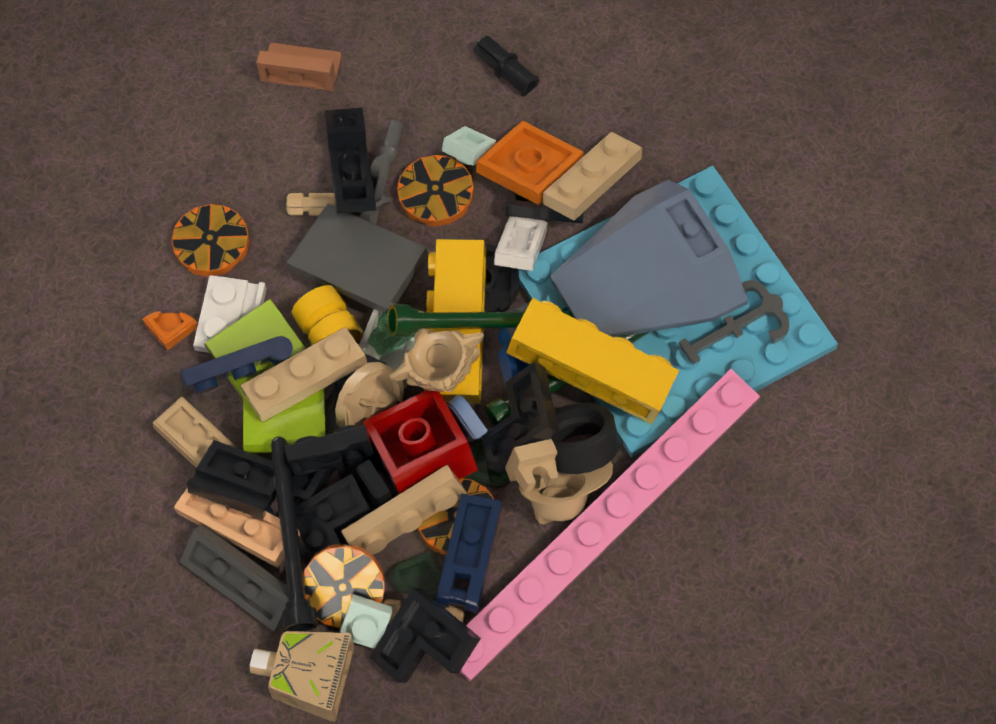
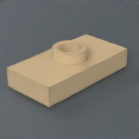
M180 397L153 422V428L195 467L198 466L213 440L237 448L183 397Z

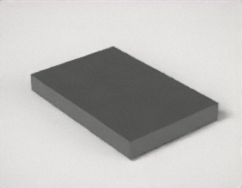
M327 204L288 260L287 265L292 272L323 286L331 285L338 293L388 315L390 305L397 303L428 256V251L426 247L355 215L350 213L337 214L335 206Z

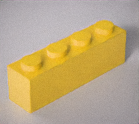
M436 239V252H429L428 273L429 276H435L434 290L427 291V312H484L486 247L484 240ZM484 328L427 329L437 333L442 331H460L464 335L484 334ZM483 340L477 345L480 353L476 361L471 364L470 373L466 375L465 379L452 392H440L445 403L459 394L468 403L481 404Z
M534 298L530 301L506 351L507 354L528 364L533 362L545 367L546 373L649 424H652L659 414L679 372L678 369L671 366L667 359L658 355H648L636 349L627 339L611 337L599 331L592 322L585 319H575L563 313L557 305L549 301L540 302Z

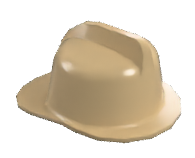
M610 461L602 468L582 474L558 472L556 484L549 487L546 486L543 477L536 475L533 476L536 484L532 491L524 492L520 485L519 491L523 497L531 501L535 518L540 524L571 520L578 517L584 510L588 494L608 482L613 474V464Z

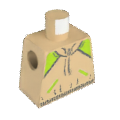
M283 632L277 652L254 649L250 662V673L270 677L268 689L272 699L335 722L355 647L352 635L332 632Z

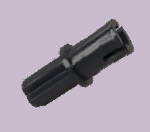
M489 36L478 39L474 47V53L495 70L494 75L500 78L502 76L524 97L538 86L539 77L524 67L518 61V56L514 52L508 53Z

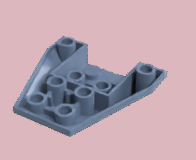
M669 179L635 195L550 276L551 282L573 317L592 322L599 331L611 337L711 322L748 304L745 290L729 248L690 189Z

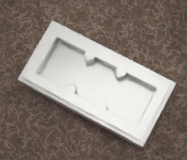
M509 216L495 251L494 265L533 271L545 239L547 222L538 219Z

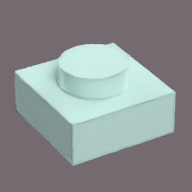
M464 126L444 138L442 152L455 157L462 164L474 166L476 161L496 144V140Z
M352 594L339 633L351 634L354 643L375 649L387 628L392 614V606Z

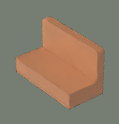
M271 43L268 51H259L256 63L260 81L333 91L342 55L337 51Z

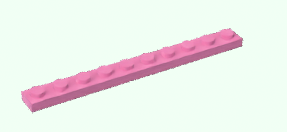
M730 369L466 625L481 639L460 673L471 682L759 400L760 396Z

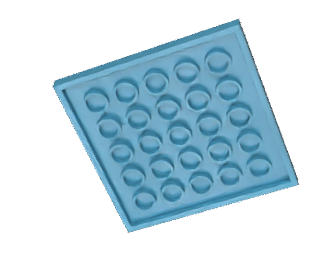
M714 166L677 184L690 189L729 248L741 282L749 280L760 282L770 294L778 295L782 299V310L789 319V331L782 340L773 344L769 339L768 331L778 330L781 325L774 316L764 315L741 329L743 335L736 338L734 334L727 336L697 353L700 361L696 364L691 363L681 350L679 341L686 338L689 344L692 345L726 326L723 318L731 315L735 321L761 306L762 299L754 291L746 292L748 304L714 321L652 331L632 343L636 349L648 355H658L667 359L671 366L678 369L679 372L659 414L652 424L591 395L596 404L607 408L613 414L618 438L631 458L650 448L730 369L756 392L836 350L838 346L837 341ZM612 217L539 253L533 271L518 269L519 283L530 301L532 298L540 302L549 301L557 305L561 311L570 312L551 282L550 276Z

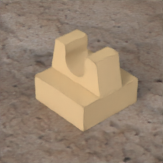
M552 439L513 448L505 469L510 481L517 480L524 492L533 490L536 484L533 476L536 475L543 477L547 487L556 484L558 472L555 457L558 452Z

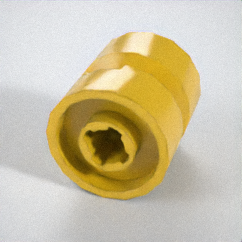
M331 285L320 286L307 292L293 306L292 316L302 332L308 335L311 346L344 327L347 328L357 344L362 339L363 329L355 317L346 311L345 302Z

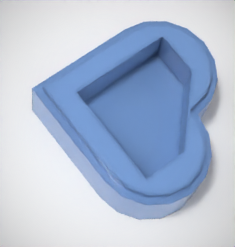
M456 395L446 403L468 442L477 440L488 432L471 406L461 395Z

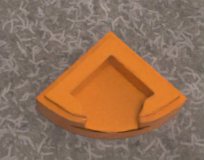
M161 311L142 318L144 325L167 351L198 327L195 319L182 312L178 314L161 313Z

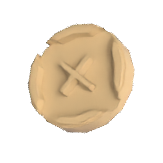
M371 362L358 368L347 379L339 393L335 408L336 423L339 428L348 425L363 426L362 421L397 405L398 401L402 402L404 397L403 380L393 381L390 379V375L396 371L395 369L381 362Z

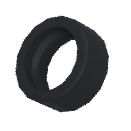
M577 403L555 410L559 433L550 439H552L558 452L555 457L558 472L565 474L588 473L604 467L615 458L619 450V439L614 416L607 408L593 403ZM596 434L594 437L581 442H563L575 435Z

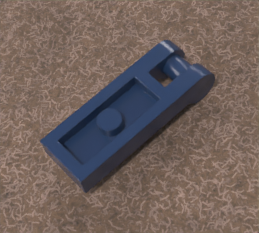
M277 336L182 370L179 378L185 392L195 389L196 394L205 393L219 386L217 380L233 375L235 381L257 373L256 366L267 362L274 366L290 358L293 346L288 338Z
M461 493L436 601L445 608H449L450 605L465 607V612L478 614L502 511V501ZM456 578L469 580L468 590L454 588Z

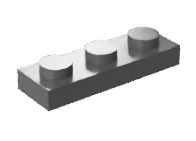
M201 525L193 529L179 562L271 630L276 631L280 629L283 625L282 612L286 610L285 604L289 602L288 586L206 526Z

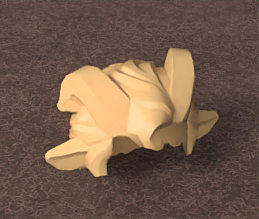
M425 328L418 329L414 336L415 345L413 349L408 350L404 354V363L390 375V379L393 381L407 379V384L410 386H420L428 391H448L450 393L470 373L471 364L479 357L480 350L477 345L483 340L484 334L464 335L460 331H442L437 333Z

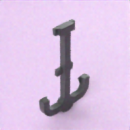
M753 280L743 282L742 285L745 293L748 291L756 292L762 299V305L735 321L731 315L723 318L726 326L692 345L689 344L686 338L679 341L681 350L691 363L696 364L700 361L697 353L731 334H734L736 338L743 335L741 330L743 327L764 315L774 316L781 325L778 330L768 331L769 339L773 344L777 343L788 334L790 325L788 317L782 310V299L778 295L770 294L760 282Z

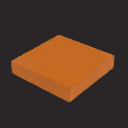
M522 120L476 161V173L538 205L543 201V192L584 157V151Z

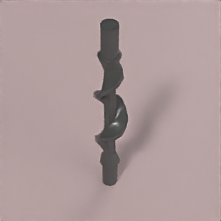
M395 120L389 121L384 144L380 148V155L372 161L370 167L371 178L376 188L374 193L376 211L358 212L356 215L375 225L380 208L387 203L393 202V198L386 193L385 186L389 167L397 158L404 127L403 123Z

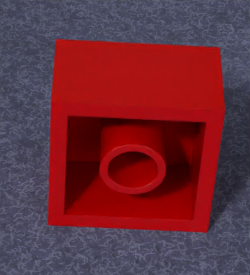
M426 390L362 421L368 431L377 456L398 495L446 465L449 466L458 479L478 471L468 441L438 391Z

